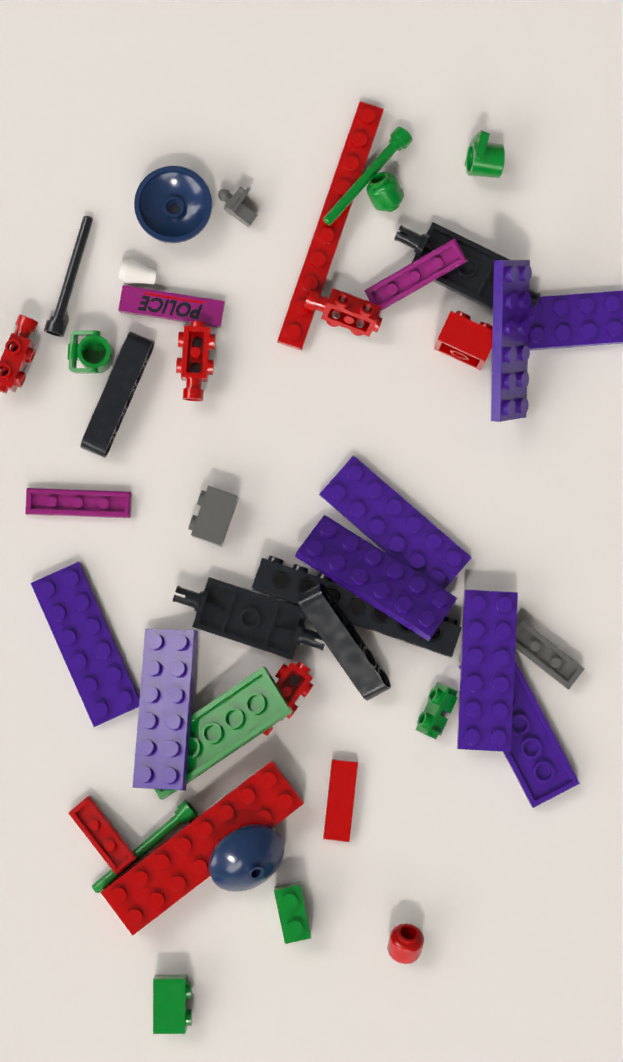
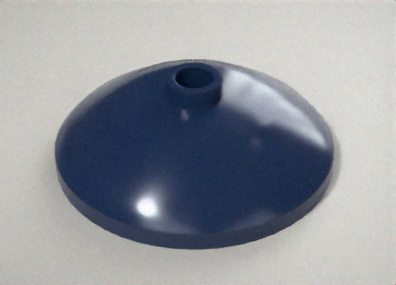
M165 166L154 170L142 180L135 194L134 210L140 226L152 238L165 243H182L194 238L206 227L212 213V197L205 181L194 171L181 166ZM172 206H178L179 211L176 213H172L170 211V208Z
M252 824L236 829L224 837L211 854L208 868L213 882L219 888L232 892L250 890L263 884L276 872L283 859L284 841L280 834L268 825Z

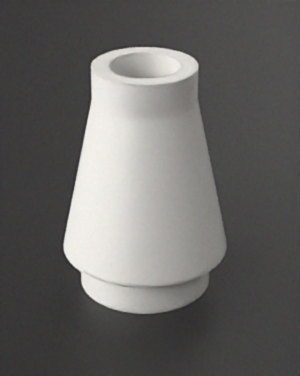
M131 258L129 260L122 259L118 279L124 280V283L154 285L157 269H152Z

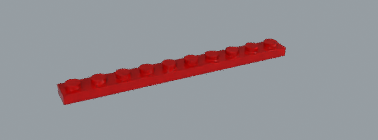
M361 101L358 104L277 343L301 351L303 349L316 311L315 309L310 311L303 308L310 288L319 291L320 295L322 294L353 201L332 225L325 224L323 218L363 174L384 113L383 108Z

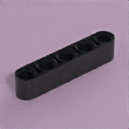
M131 331L129 332L85 431L80 448L104 458L107 456L152 354L155 341Z
M319 583L300 594L297 599L302 611L361 696L369 701L390 689L391 683L387 674L323 583Z

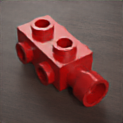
M310 288L303 308L313 311L315 309L323 312L321 319L325 320L328 325L347 328L356 336L365 335L370 337L372 331L378 332L382 322V318L378 317L381 306L332 288L329 297L322 296L319 291Z
M20 314L15 323L17 326L14 333H11L9 340L6 342L5 350L0 359V392L7 394L8 390L16 393L17 388L23 386L26 379L24 371L27 363L31 364L36 354L35 344L29 338L31 333L35 332L38 322Z
M191 321L190 326L184 325V332H179L178 347L183 348L182 358L177 357L176 373H181L182 381H186V388H183L182 397L186 401H203L204 390L201 389L202 382H208V375H213L214 360L210 359V349L215 350L216 334H211V328L206 327L205 322ZM200 339L203 343L200 347L193 346L194 340ZM195 364L201 367L197 373L191 371L192 366Z
M300 661L296 665L292 662L289 666L283 664L275 675L279 679L276 684L293 713L287 716L288 719L292 717L299 707L295 704L299 696L302 695L305 698L314 686L310 682L313 678L309 675L311 669ZM293 675L298 676L300 679L299 684L296 686L291 685L289 682L290 677ZM270 727L263 734L268 737L273 727Z

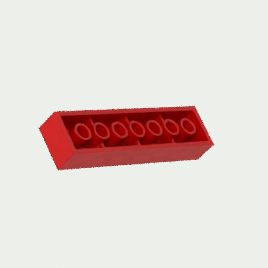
M271 760L109 884L100 893L133 936L210 877L208 866L211 854L224 837L236 829L252 824H264L273 828L301 807L304 801L275 762Z

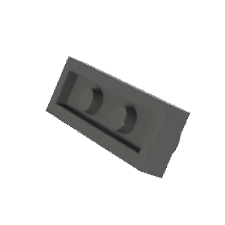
M521 620L516 626L515 649L569 690L585 668L525 621Z

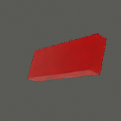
M332 759L323 839L350 842L358 762Z
M87 796L68 812L115 875L122 873L138 859L137 855L91 796Z

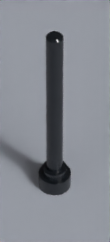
M83 216L54 316H51L50 320H47L44 332L50 335L64 337L67 326H65L64 316L93 219L89 216Z

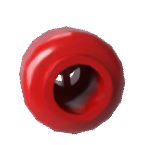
M405 923L395 926L390 933L387 946L390 957L402 964H411L417 961L424 945L423 933L412 924Z

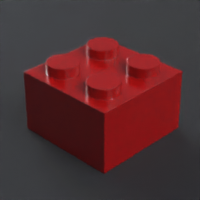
M450 311L434 349L481 371L492 349L493 326L485 322L478 324L470 320L471 317L464 312L456 311L454 313Z

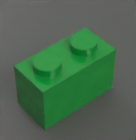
M300 881L274 887L285 944L311 939V930Z
M187 974L154 976L153 1034H185L187 1026H192V1009H187V999H192V982H187Z

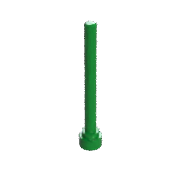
M397 127L391 133L390 144L323 218L325 224L332 225L369 183L370 178L379 172L397 150L401 151V149L408 147L413 141L408 131L402 127Z
M184 800L177 806L175 815L133 850L138 857L136 861L181 823H191L199 816L187 800ZM110 869L92 885V889L96 893H100L122 873L115 875L112 869Z

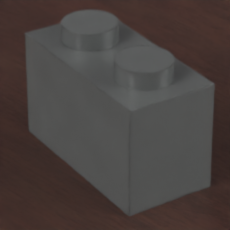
M208 485L206 491H201L197 505L201 506L198 516L193 515L188 528L192 530L191 536L222 547L239 497Z

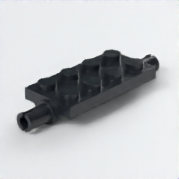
M432 222L427 233L422 235L405 228L403 225L399 227V232L397 231L394 240L415 249L414 252L416 254L412 263L455 238L468 262L433 282L493 311L494 261L510 259ZM529 288L531 295L530 306L534 308L541 293Z
M208 577L205 589L200 593L177 586L175 590L176 593L185 595V597L174 595L172 602L195 608L196 616L192 625L194 628L291 660L297 645L300 646V643L320 649L321 651L324 649L325 644L315 641V639L323 641L318 632L307 629L306 625H304L306 615L299 606Z

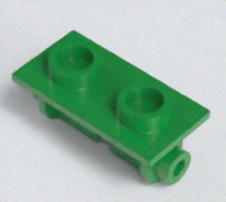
M437 682L429 693L425 710L418 717L416 731L434 739H437L438 735L441 736L448 721L447 718L441 716V712L444 711L451 714L458 699L456 697L458 691Z

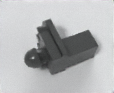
M240 186L234 195L229 193L230 191L227 189H221L218 192V197L222 202L227 203L223 210L249 228L258 215L241 202L251 188L247 187L245 190Z

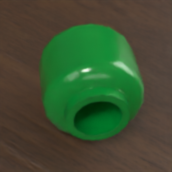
M379 172L370 178L366 190L373 207L378 211L392 212L396 210L404 198V192L397 177L387 172Z

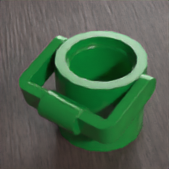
M480 130L469 144L465 160L468 176L500 178L502 175L505 161L503 144L488 143L490 136L488 132Z
M73 331L71 333L67 356L69 370L76 374H97L107 371L112 366L114 351L108 341L100 336V331ZM78 336H86L78 344ZM78 358L85 368H76Z

